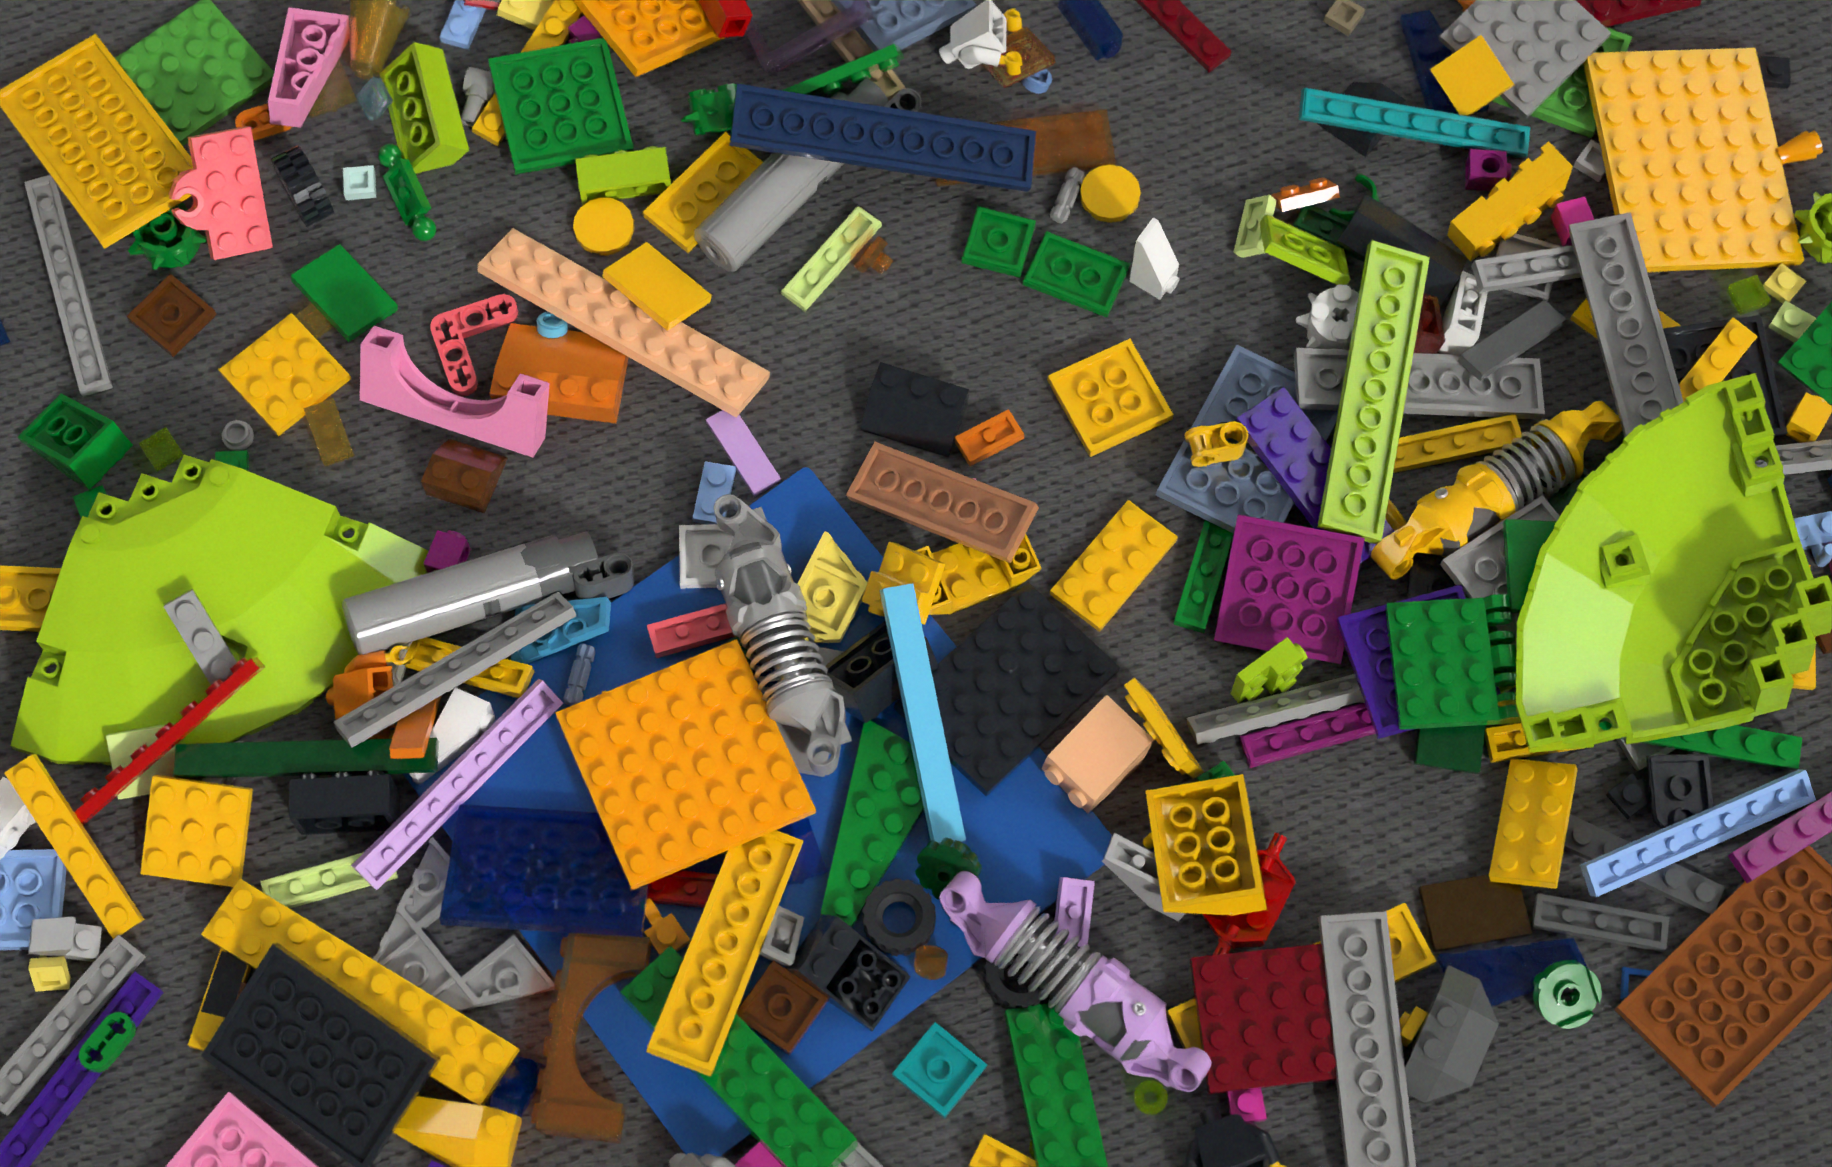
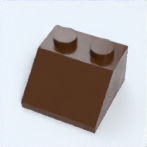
M448 439L432 454L421 483L428 496L485 513L508 458Z

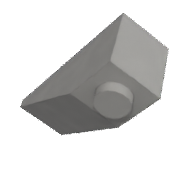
M1114 833L1102 862L1149 907L1179 922L1185 913L1163 912L1155 853Z

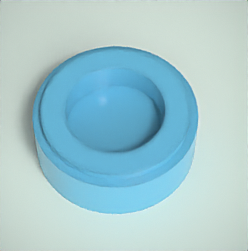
M548 311L537 317V332L543 337L558 338L565 335L568 331V323Z

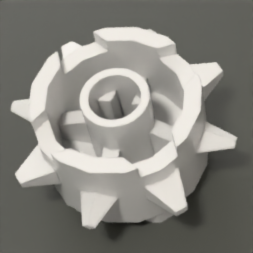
M1337 285L1335 288H1329L1318 296L1309 293L1308 297L1312 303L1310 313L1296 317V323L1307 328V338L1309 340L1307 348L1349 350L1359 296L1358 292L1352 290L1347 285Z

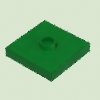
M977 206L962 256V263L1021 278L1036 226V220Z

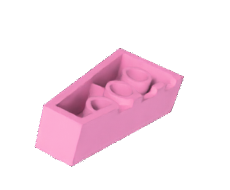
M288 8L268 99L270 124L301 128L350 38L349 15Z

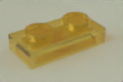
M333 398L303 408L325 467L354 457Z

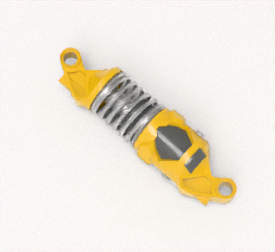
M1601 400L1593 402L1583 411H1562L1551 420L1545 419L1531 427L1530 432H1523L1521 437L1514 438L1511 444L1503 445L1502 450H1495L1493 456H1486L1484 461L1460 468L1454 485L1440 487L1417 500L1414 505V512L1407 524L1383 538L1371 551V558L1392 580L1399 579L1410 570L1415 553L1435 554L1446 558L1525 507L1524 504L1528 505L1533 502V497L1537 499L1543 495L1545 499H1548L1550 494L1558 493L1560 488L1567 487L1568 484L1581 478L1584 468V450L1591 439L1609 442L1617 437L1622 431L1619 416ZM1520 443L1521 450L1516 447V444ZM1507 450H1511L1512 456L1507 453ZM1540 478L1547 483V488L1542 486ZM1535 487L1537 488V494L1534 493Z

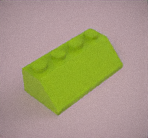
M413 42L380 73V78L397 145L402 152V159H409L416 174L453 165L469 151L443 49Z

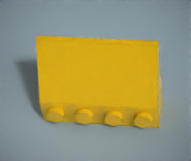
M1243 774L1146 791L1163 912L1239 915L1267 910Z

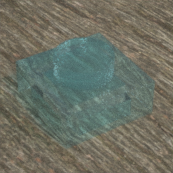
M371 77L356 96L368 120L379 119L393 102L385 84L378 77Z

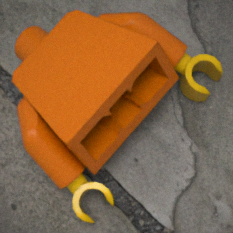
M395 646L388 653H385V650L363 655L359 654L345 667L344 673L335 675L333 687L326 693L328 704L334 706L335 719L343 717L393 687L392 666H387V663L393 662L397 665L410 664L412 659L403 661L399 659V652L402 649H410V647ZM395 724L388 726L368 739H392L395 730H390V728L395 727Z

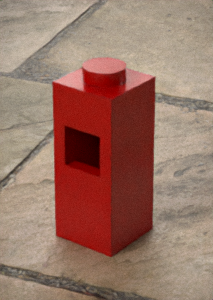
M699 0L718 38L744 36L753 16L745 0Z

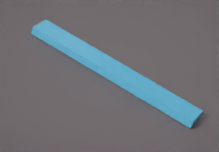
M914 584L883 588L879 591L930 840L936 841L939 844L944 838L960 842L966 841Z

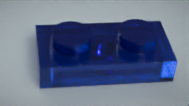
M516 1055L494 1091L490 1106L522 1117L544 1081L548 1066Z

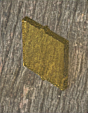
M338 59L309 112L311 118L329 111L336 112L337 108L357 101L340 59Z

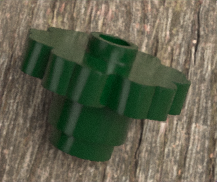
M944 838L940 844L936 841H929L926 847L920 851L917 856L919 866L915 874L919 879L920 885L925 889H932L933 896L940 900L941 892L959 872H970L979 879L978 876L982 871V866L978 862L977 855L966 844L950 838Z

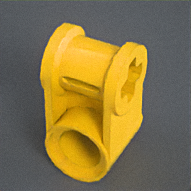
M1231 421L1189 429L1184 436L1186 442L1190 443L1192 465L1203 467L1213 463L1239 459L1245 451L1248 439L1246 427L1242 423ZM1233 438L1237 440L1239 443L1232 444L1229 443L1226 439Z

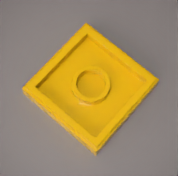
M1482 35L1430 69L1458 113L1464 116L1472 115L1515 86Z

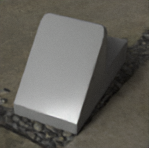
M778 905L759 955L771 961L774 960L782 966H791L794 962L804 917Z
M75 917L33 919L28 954L50 957L64 956L66 959L94 962L99 957L102 927L75 923Z

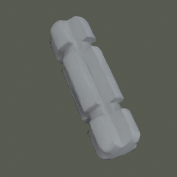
M1076 167L1071 168L1067 172L1065 177L1066 183L1062 184L1055 201L1056 207L1053 206L1050 213V218L1060 224L1068 219L1070 214L1069 208H1072L1080 190L1079 184L1082 185V181L1085 178V173Z

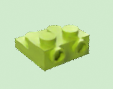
M1288 637L1236 675L1230 694L1239 704L1245 698L1248 701H1252L1264 690L1262 686L1271 695L1278 690L1282 693L1287 691L1297 682L1295 677L1303 669L1301 663L1307 659L1305 651L1299 644H1293Z

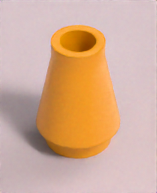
M1804 131L1782 146L1775 148L1782 161V165L1816 159L1817 155L1823 152L1822 142L1816 131Z

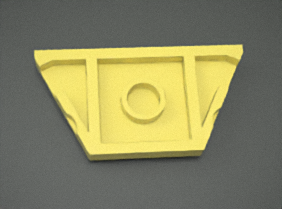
M824 531L797 584L800 586L806 601V617L808 618L807 622L811 626L810 632L815 636L814 643H841L862 602L868 582L856 570L847 555L841 551L832 536Z

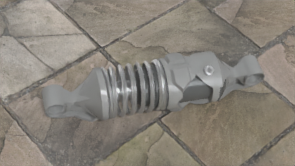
M722 495L714 504L717 525L724 532L733 535L734 538L729 550L717 566L715 576L717 589L721 590L727 606V619L733 635L739 637L742 646L748 649L746 657L752 660L750 667L756 671L754 678L760 681L758 689L765 692L762 700L767 702L765 708L768 717L777 723L797 728L810 735L811 739L807 748L809 766L817 775H829L837 768L841 745L852 741L845 723L846 714L843 696L836 692L831 678L826 675L828 669L822 664L823 657L818 654L819 647L814 643L815 636L810 632L811 626L807 622L806 601L800 586L794 583L792 579L791 567L786 563L782 553L779 532L773 525L767 522L762 507L752 510L735 495ZM727 510L737 511L733 517L727 518L722 516ZM802 657H809L805 661L800 662ZM804 668H812L807 673H804L803 670ZM776 670L767 676H760L764 671ZM780 681L771 687H764L768 682ZM821 751L831 754L829 760L825 762H818L814 757Z

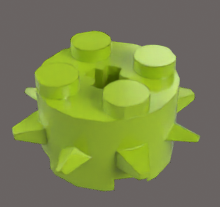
M1815 192L1813 193L1815 203L1811 210L1795 211L1794 216L1802 223L1799 230L1800 238L1798 243L1802 244L1816 261L1824 264L1832 263V193L1821 196Z

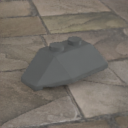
M1450 965L1447 966L1427 1011L1428 1014L1418 1031L1404 1063L1408 1095L1425 1103L1472 1086L1499 1025L1480 979Z

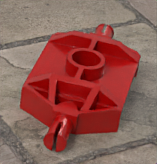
M1274 833L1268 848L1257 850L1267 910L1239 915L1203 914L1204 920L1219 938V943L1213 955L1228 954L1230 949L1234 950L1235 947L1264 946L1295 885L1294 876L1280 860L1279 854L1287 841V838L1282 834L1280 836L1279 833Z

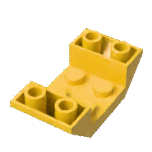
M1025 534L1011 563L960 543L931 553L929 546L915 550L945 563L929 615L952 614L1013 591L1041 570V565L1027 534Z

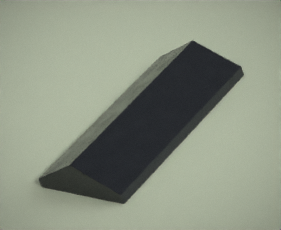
M1367 194L1362 197L1336 242L1364 261L1367 246L1372 240L1430 257L1423 298L1438 308L1441 307L1460 278L1467 258Z

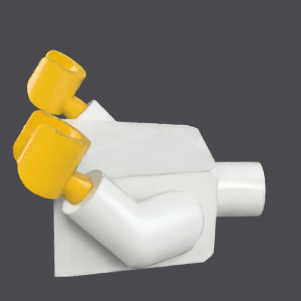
M985 0L952 24L950 28V43L939 50L942 59L947 64L958 59L968 69L981 63L997 67L999 64H1004L1007 74L1019 75L1021 73L1020 66H1022L1021 55L1016 51L1008 52L1005 56L1001 54L1006 52V29L1010 32H1017L1022 29L1020 13L1016 9H1009L1005 14H1002L991 0Z

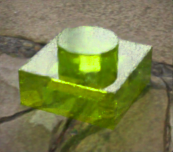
M1757 275L1729 284L1726 289L1739 315L1765 307L1771 301Z
M166 427L139 443L157 472L184 456Z

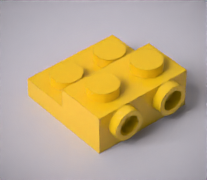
M888 542L879 572L871 571L862 602L869 604V612L885 617L879 590L913 583L921 623L925 625L945 563L900 544Z

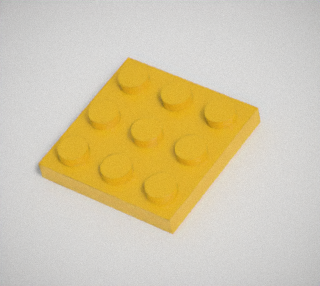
M292 313L219 369L221 375L278 436L351 380L350 374Z
M1131 339L1048 375L1047 381L1089 457L1173 420L1174 414Z
M1136 678L1124 684L1129 692L1125 699L1134 712H1137L1141 718L1143 717L1145 720L1143 725L1150 736L1158 744L1162 745L1164 749L1161 752L1172 767L1174 766L1181 775L1187 773L1193 779L1204 773L1153 695Z
M161 775L152 776L140 874L234 887L238 880L242 879L253 788Z

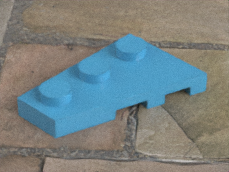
M607 597L568 601L574 607L576 617L511 655V660L528 664L608 632L611 611L610 600ZM530 604L516 609L515 616L525 611L526 609L532 607L535 604Z

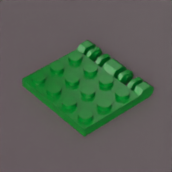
M1497 594L1484 598L1386 603L1385 611L1399 730L1520 723L1516 710V692L1496 694V687L1516 685V673H1509L1516 671L1517 649L1515 645L1508 644L1515 641L1513 631H1495L1490 634L1488 632V626L1506 625L1513 622L1512 615L1508 612L1511 610L1509 595Z

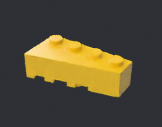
M1549 141L1540 148L1541 155L1532 162L1527 158L1519 165V170L1509 182L1503 178L1490 191L1488 199L1481 196L1451 221L1447 236L1469 261H1472L1479 255L1481 257L1486 256L1493 250L1495 244L1501 240V237L1505 241L1509 240L1517 233L1519 227L1525 223L1528 225L1532 224L1540 217L1542 211L1548 207L1553 209L1556 204L1562 202L1573 166Z

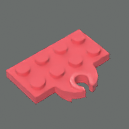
M244 126L187 137L193 168L181 172L172 180L174 182L169 191V199L179 200L183 195L190 194L193 198V205L188 210L172 209L173 215L185 226L195 230H205L210 259L213 260L273 248L251 127Z

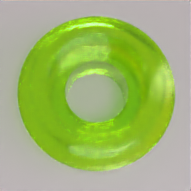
M1154 1080L1140 1083L1134 1092L1136 1107L1142 1113L1148 1115L1161 1112L1168 1101L1165 1087ZM1147 1092H1153L1157 1097V1101L1149 1104L1145 1101L1144 1095Z

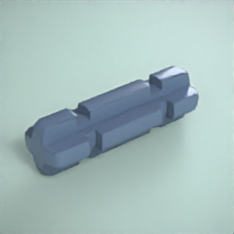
M580 644L577 648L575 655L577 660L573 662L567 683L569 688H566L563 698L567 705L572 706L582 702L584 696L582 691L586 689L592 667L590 663L593 662L596 653L593 646Z

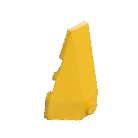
M416 1096L393 1133L451 1167H511L522 1118L517 1112Z

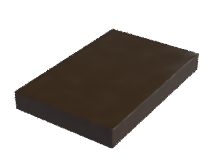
M1489 874L1423 885L1418 888L1433 952L1525 937L1532 934L1521 887L1518 884L1491 882Z

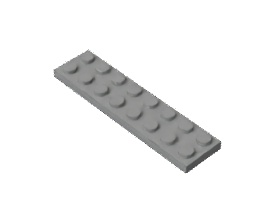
M1631 212L1569 225V234L1618 416L1621 420L1624 438L1638 425H1645L1659 417V413L1668 408L1671 410L1683 403Z
M1295 349L1296 403L1301 409L1338 411L1349 350ZM1413 353L1404 414L1496 418L1516 415L1519 419H1542L1545 415L1540 359L1515 358L1479 381L1458 362L1460 355Z
M1387 912L1318 917L1323 949L1334 1057L1336 1060V1086L1345 1167H1416Z

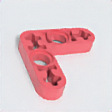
M501 294L441 313L432 319L430 324L431 332L449 385L456 395L469 396L474 393L478 386V380L464 338L513 322L517 318L518 307L515 299L510 295ZM500 305H506V307L508 308L507 314L503 315L502 312L499 311ZM490 308L493 319L489 320L485 309ZM473 313H478L483 316V320L480 324L472 326L466 322L467 317ZM447 323L452 340L446 341L441 330V324ZM452 349H459L463 352L462 357L453 362L446 359V354ZM461 368L465 378L469 379L467 380L468 385L464 387L458 383L459 377L456 371Z

